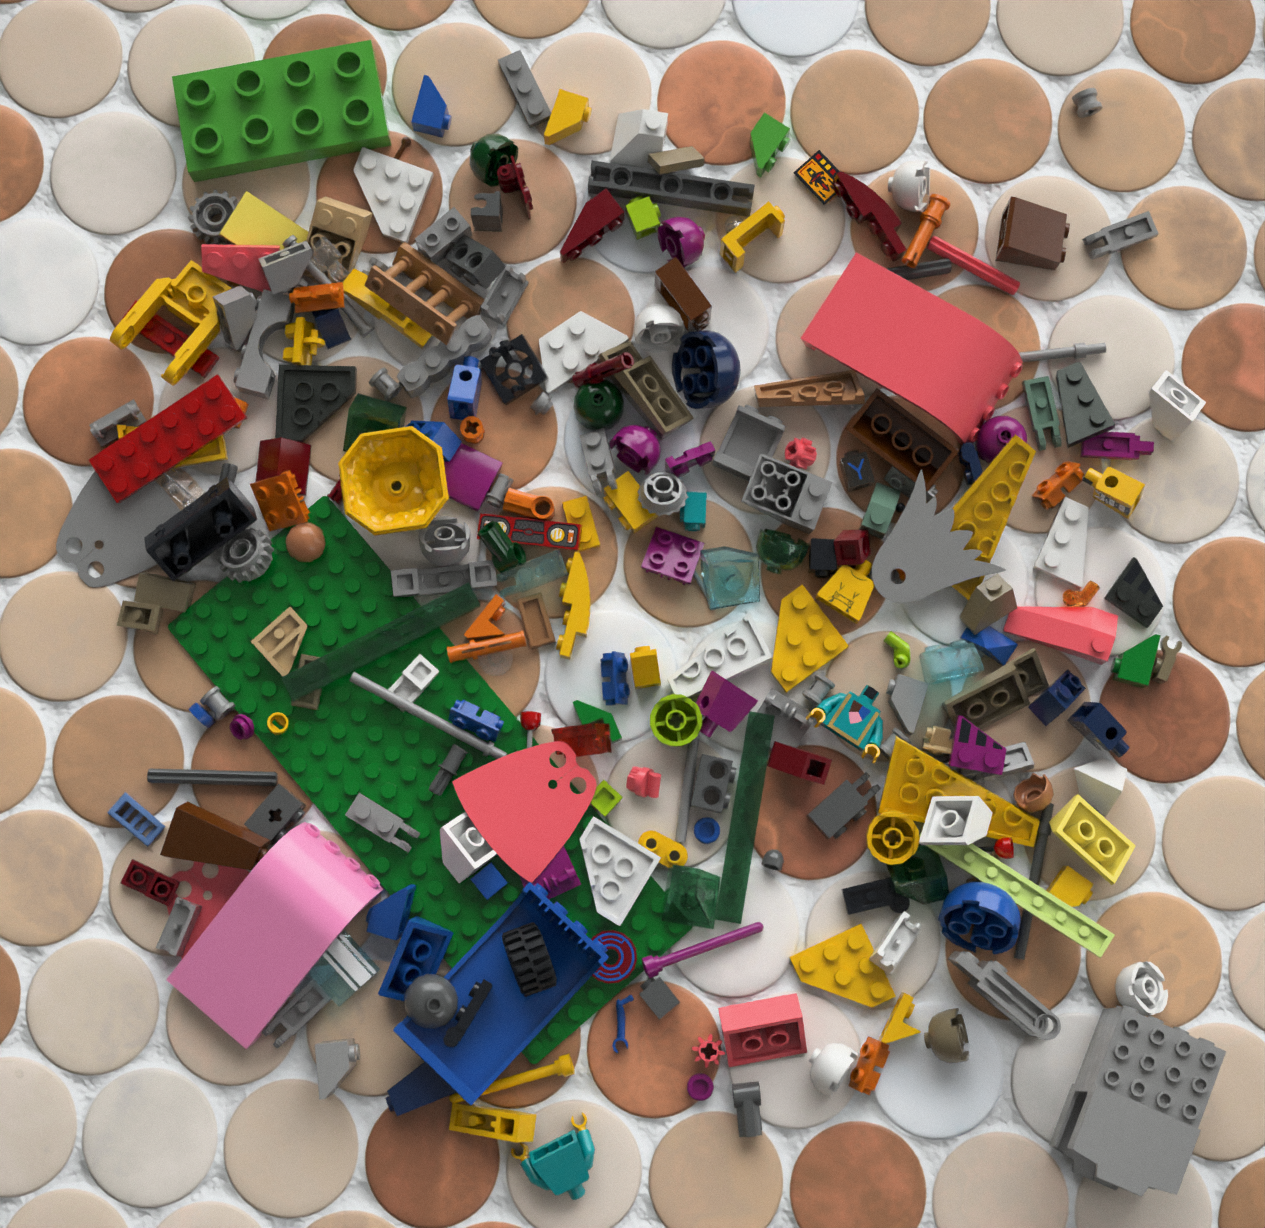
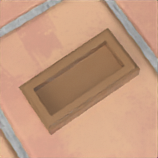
M541 592L516 599L531 650L556 643Z

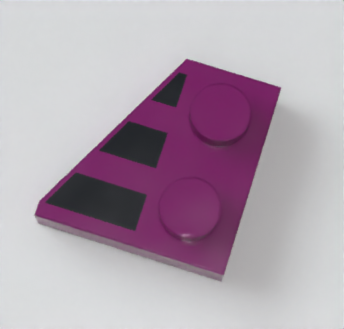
M709 441L698 447L683 452L684 455L676 459L673 456L666 458L665 471L679 478L689 473V468L696 464L699 467L708 464L713 460L712 456L715 455L716 451L712 442Z
M957 716L949 766L1002 775L1006 748L963 716Z

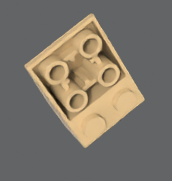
M325 196L316 201L306 241L313 252L311 259L332 283L344 282L355 268L367 237L373 213ZM305 269L303 275L314 278L310 274V272L307 269Z

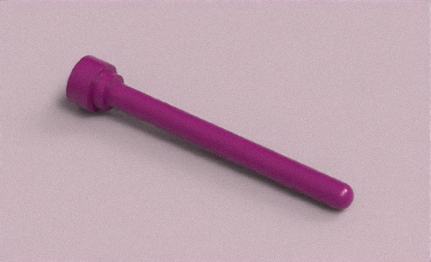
M756 922L660 958L658 956L653 957L652 955L641 958L644 971L648 979L658 976V972L663 971V968L760 933L763 931L764 926L761 922Z

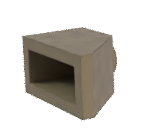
M997 573L975 588L959 616L960 620L976 635L1017 609L1013 588Z

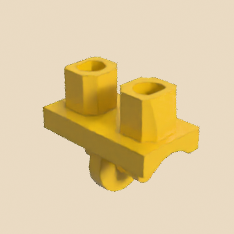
M296 317V322L285 325L286 338L294 340V346L285 347L283 350L284 361L297 365H312V356L317 355V348L325 346V340L318 338L319 330L315 329L314 323L306 321L303 317Z

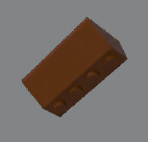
M878 388L875 389L845 428L850 434L914 483H916L920 470H922L926 492L929 491L959 453L957 448Z

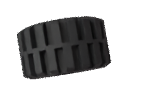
M531 922L504 932L502 941L520 992L527 997L556 986V974L538 926Z

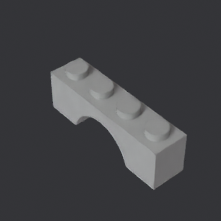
M263 289L262 296H258L256 300L257 306L255 311H257V318L248 333L250 335L248 343L242 347V364L240 368L236 369L233 382L236 383L235 387L239 392L269 399L276 375L264 363L263 346L272 333L284 329L286 324L292 322L295 303L290 302L288 295L273 294L272 291Z

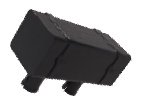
M227 476L216 485H212L207 492L165 523L158 525L154 531L144 537L146 551L170 579L175 581L257 521L255 509Z

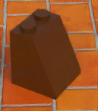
M1010 197L1002 213L995 261L1056 270L1060 263H1064L1066 256L1063 240L1064 238L1067 239L1070 229V223H1066L1067 214L1017 197Z

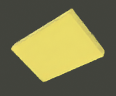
M246 191L219 235L234 245H280V250L285 249L282 245L283 242L291 235L297 238V243L306 241L308 231Z

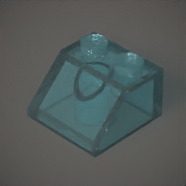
M966 640L951 642V647L941 649L940 645L926 647L925 652L919 655L925 682L929 683L928 685L977 676L984 671L983 663L974 642L966 644Z

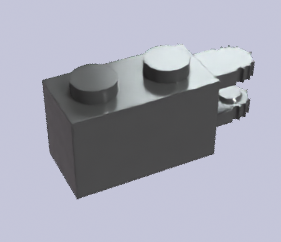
M867 772L853 784L845 780L806 815L826 839L832 836L837 839L847 830L844 825L851 818L856 822L867 812L864 809L868 804L867 801L881 789L878 784L872 786L863 797L856 790L870 777Z

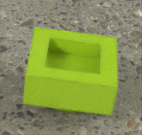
M603 780L596 787L591 804L606 817L623 797Z

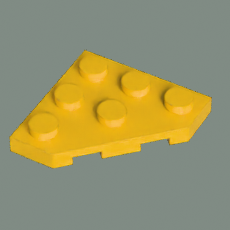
M803 584L781 600L771 665V674L785 693H787L849 647Z
M861 923L789 957L800 981L871 1008L896 997L884 970L869 960L874 949Z

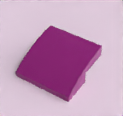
M461 443L450 462L445 461L444 463L449 498L478 512L486 499V494L490 492V487L502 468V462Z

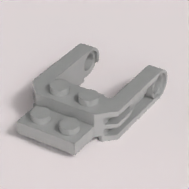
M964 950L963 952L954 951L949 956L948 960L970 978L968 984L1023 1032L1044 1040H1051L1057 1037L1061 1029L1058 1017L1006 974L1008 970L996 960L979 961L973 954ZM1049 1018L1053 1022V1029L1050 1033L1043 1034L1048 1028Z

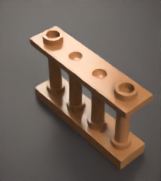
M406 242L399 246L392 263L393 266L386 272L375 265L372 266L364 285L445 345L450 342L457 326L455 323L463 316L469 319L480 315L481 305L485 300ZM401 272L413 279L406 287L394 279ZM421 287H424L434 296L425 302L414 293ZM441 302H445L454 311L448 316H444L435 307Z

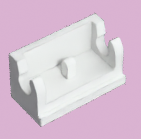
M905 911L894 920L869 958L871 962L889 975L893 973L921 928L920 923L913 925L908 921L910 915Z

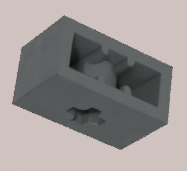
M278 784L244 825L252 832L271 840L269 845H273L288 833L286 828L292 822L296 824L305 814L303 809L306 804L285 786ZM274 811H282L280 814L282 818L281 821L275 820L273 822L275 818L273 815Z

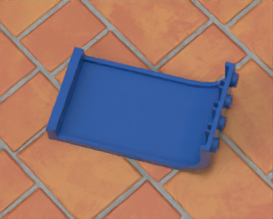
M529 882L506 912L443 977L455 987L458 996V1008L454 1017L444 1026L428 1029L416 1025L407 1015L393 1029V1032L470 1106L609 958L606 954L608 949L597 939L593 942L586 935L588 930L577 920L573 923L566 916L568 911L558 902L553 904L546 897L548 892L538 883L534 886ZM534 922L538 926L556 974L557 983L554 987L525 997L520 992L502 941V935L504 932ZM483 979L490 982L493 987L463 1038L458 1042L459 1044L454 1046V1048L444 1045L443 1038L446 1035V1031L448 1028L455 1027L459 1022L455 1020L458 1011L462 1005L467 1007L472 1000L469 993L476 981L482 983Z

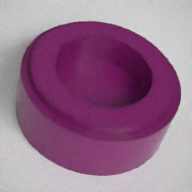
M696 1073L689 1078L687 1091L693 1099L703 1101L708 1099L713 1093L714 1085L708 1075Z

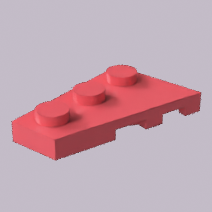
M202 244V272L263 292V289L271 291L258 258L279 251L280 245Z

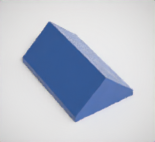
M419 916L409 919L378 994L383 997L404 1001L406 990L417 977L437 973L453 932Z

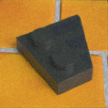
M1135 557L1130 560L1104 597L1105 600L1145 628L1151 625L1163 607L1139 561Z

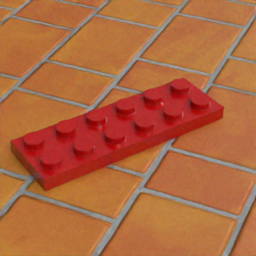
M217 374L90 458L89 462L116 503H121L248 418L220 375Z

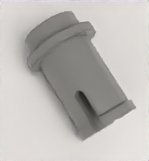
M499 473L491 492L486 494V502L496 508H500L504 504L506 493L514 480L505 474Z

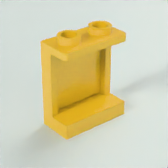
M768 201L721 239L719 254L735 273L744 265L745 251L743 248L766 229H770L777 238L782 236L785 224V215L778 206L773 207Z

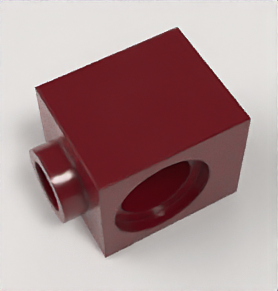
M868 529L843 530L834 540L837 565H860L872 554Z

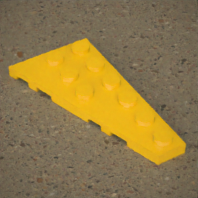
M895 737L878 813L896 811L905 814L913 821L925 823L932 797L979 796L993 812L985 837L998 840L1012 837L1013 843L1034 847L1040 823L1039 819L899 737Z

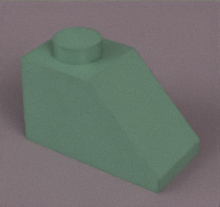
M877 482L859 530L868 529V534L883 539L893 517L901 491Z

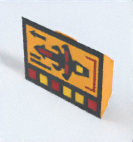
M820 150L793 172L823 205L837 196L833 190V180L840 171Z

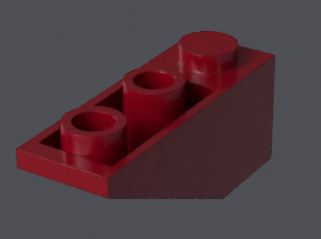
M607 188L585 203L560 250V259L563 263L568 260L573 261L582 254L584 248L589 245L591 247L595 246L603 239L602 236L608 231L614 232L623 225L625 220L624 211Z

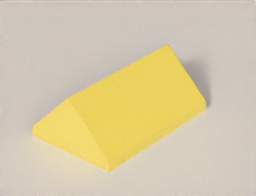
M1078 794L1049 821L1052 832L1111 885L1115 884L1135 848V845Z

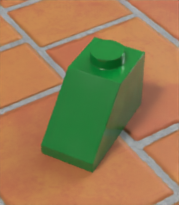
M1155 634L1118 655V658L1115 657L1111 665V673H1114L1112 680L1140 688L1147 687L1161 635Z

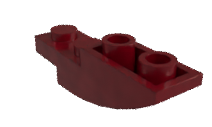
M842 171L838 172L833 180V190L839 198L842 197L848 215L852 219L855 218L858 224L866 220L868 221L867 224L870 232L873 235H877L881 242L883 253L887 257L890 256L893 262L902 258L907 249L896 233L902 222L895 212L866 184Z

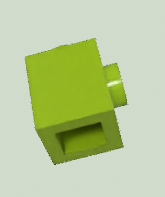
M639 196L631 199L628 202L629 204L625 205V211L636 240L657 233L660 226L658 218L661 217L657 203L652 204L649 196L645 198Z

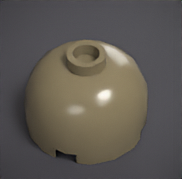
M959 1008L937 1013L929 1022L928 1032L924 1033L927 1049L932 1048L934 1055L943 1062L959 1063L969 1060V1051H964L965 1043H969L963 1016L958 1014Z

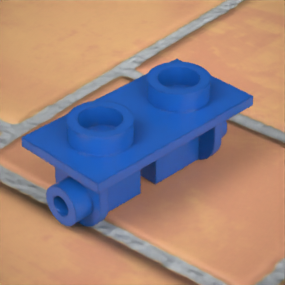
M616 651L603 653V658L600 659L601 677L611 678L610 682H602L603 701H605L606 706L616 704L628 705L630 689L626 682L628 661L625 653Z
M464 699L462 701L456 700L454 706L450 709L448 720L461 729L466 728L476 733L481 739L496 742L498 732L501 731L504 725V721L500 720L501 717L487 710L483 711L481 717L476 716L480 707Z

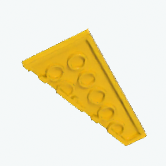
M1016 434L952 507L954 510V521L950 532L957 530L973 532L971 539L963 550L975 549L982 551L974 559L975 561L990 563L1036 453L1031 446ZM985 575L954 584L952 587L969 600L975 588L983 582Z

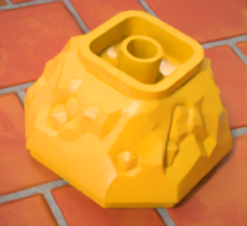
M413 426L362 433L338 462L345 514L374 536L425 529L449 499L442 447ZM401 483L400 490L395 491L392 489L395 484Z

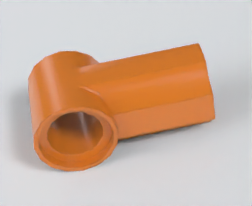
M511 488L508 489L503 504L504 511L537 520L551 521L553 519L555 508L550 498L532 495ZM541 504H546L550 507V511L546 515H539L536 512V508Z

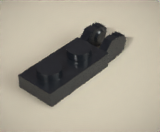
M483 979L482 983L476 981L469 993L472 1000L467 1007L462 1005L458 1011L455 1020L459 1022L455 1027L448 1028L446 1031V1035L443 1038L444 1045L454 1048V1046L459 1044L458 1042L463 1038L493 986L485 979Z

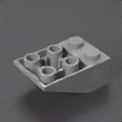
M760 453L741 502L785 525L810 534L815 529L833 482Z

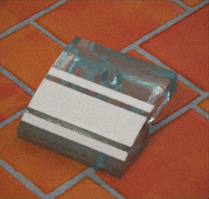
M343 931L308 974L340 1007L381 969L346 931Z

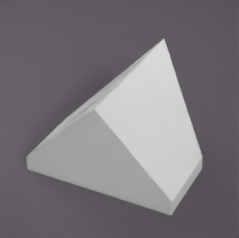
M1101 758L1076 767L1074 771L1080 796L1088 804L1095 807L1101 815L1107 816L1123 790L1127 769L1105 758Z

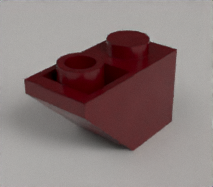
M774 741L767 766L825 785L832 759Z

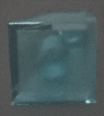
M726 546L700 550L701 575L710 610L760 602L759 555L757 553Z

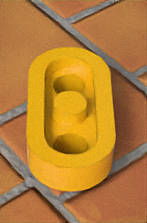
M646 831L638 840V844L661 857L658 863L670 869H679L687 861L688 854L683 845L656 831ZM654 839L656 847L649 849L646 846V841ZM672 851L679 853L680 858L677 861L670 859L669 854Z

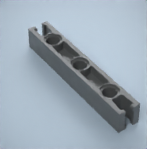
M593 160L591 161V176L588 179V193L599 194L607 188L613 197L633 199L639 196L643 198L649 196L653 203L746 217L750 216L752 202L745 204L733 201L732 197L746 196L748 199L753 200L755 187L753 184L673 172L659 174L653 169ZM596 174L610 177L608 182L593 181ZM623 177L628 182L624 185H618L615 183V180ZM668 185H674L678 190L669 193L664 188ZM722 192L727 195V198L725 200H718L714 195Z

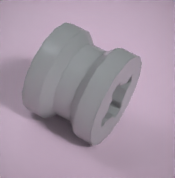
M1096 88L1085 89L1072 97L1073 103L1078 106L1077 114L1079 118L1094 115L1102 110V104L1096 98L1098 95Z

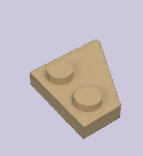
M289 607L251 642L285 679L289 675L308 625Z

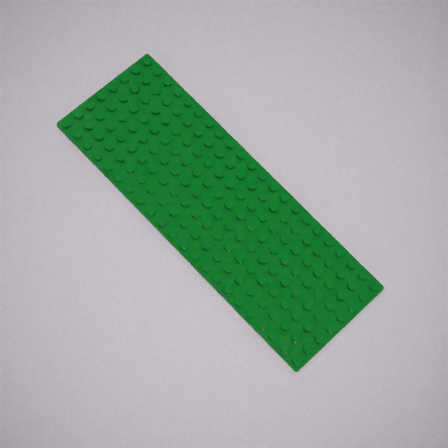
M322 496L308 508L310 513L308 514L309 519L307 521L315 524L323 531L325 549L319 558L312 562H299L291 557L286 548V537L290 529L296 525L285 527L271 539V546L274 548L272 552L273 560L261 576L249 582L242 581L241 583L236 579L232 581L226 576L192 604L186 612H183L168 625V629L214 685L220 688V692L229 702L235 704V710L252 720L255 734L379 880L387 892L393 895L410 884L416 885L409 918L419 916L453 932L443 957L448 965L453 968L514 903L524 888L519 874L509 867L499 855H496L461 883L457 882L442 860L440 829L465 812L452 781L497 759L489 755L488 757L483 756L482 751L406 711L403 713L395 705L349 680L352 674L356 672L374 683L389 689L401 677L402 672L421 654L439 670V673L413 702L414 704L451 724L453 723L448 720L450 709L454 706L456 700L462 701L464 699L480 707L476 716L481 717L484 710L500 716V720L504 721V725L501 731L498 732L496 742L493 743H495L494 746L506 752L507 755L527 748L528 731L522 727L520 721L467 659L453 663L449 662L446 647L455 645L413 596H393L391 570L329 497ZM291 607L308 627L289 675L284 679L251 641L286 609ZM301 654L328 659L318 710L291 705ZM276 712L283 713L288 718V729L279 735L271 733L267 727L269 716ZM273 720L272 723L277 728H279L280 730L283 729V727H281L275 720ZM466 728L463 729V730H465L466 732H468V733H470V734H472V735L478 737V736L476 735V733H474V732H472V731H470V730H468V729H466ZM532 738V747L539 745L534 738ZM481 739V740H483V741H485V742H487V743H489V742L491 741V740ZM454 744L468 753L456 771L457 776H453L443 794L437 796L430 792L429 787L440 770L438 765L443 763ZM549 758L550 764L555 768H559L555 764V762L551 758ZM550 780L548 782L549 788L555 789L557 781ZM570 782L571 791L576 794H581L578 791V789L572 784V782ZM359 793L403 819L405 824L420 832L419 837L416 838L400 828L395 835L396 838L407 842L412 847L409 852L392 842L385 841L345 816ZM591 805L588 806L577 827L564 844L581 885L549 900L553 904L556 902L560 903L568 911L566 916L573 923L576 920L588 930L586 935L590 939L602 931L615 930L624 933L632 940L636 948L637 961L634 970L628 978L619 983L608 984L598 981L591 976L521 1051L531 1064H537L641 974L644 971L641 958L650 955L660 957L692 929V923L652 876L649 877L620 926L597 913L580 837L593 816L605 824L607 823ZM492 863L508 884L487 900L470 879L488 864ZM608 949L606 954L609 958L605 963L609 965L615 964L619 958L618 953L614 949Z

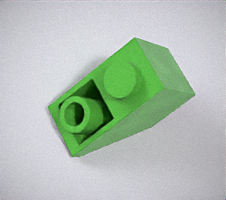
M765 112L751 131L749 140L756 175L759 177L765 171H771L777 161L774 157L779 150L783 152L791 140L788 138L790 128Z

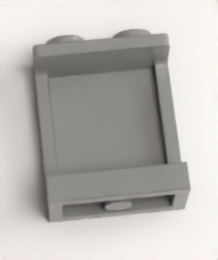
M739 405L720 449L713 459V466L749 482L760 453L771 458L773 457L786 426L782 424L780 419L769 415L767 418L758 414L759 410L752 406L745 405L743 407Z

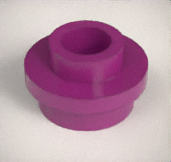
M238 714L230 723V731L239 740L249 739L254 734V724L249 717Z

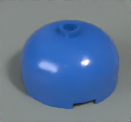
M968 882L955 887L948 893L943 901L938 921H940L943 928L942 934L953 944L976 953V947H979L983 950H992L993 954H1000L1010 950L1015 945L1021 925V916L1017 904L1003 889L985 882ZM971 924H974L970 938L972 943L963 940L959 935L969 933Z

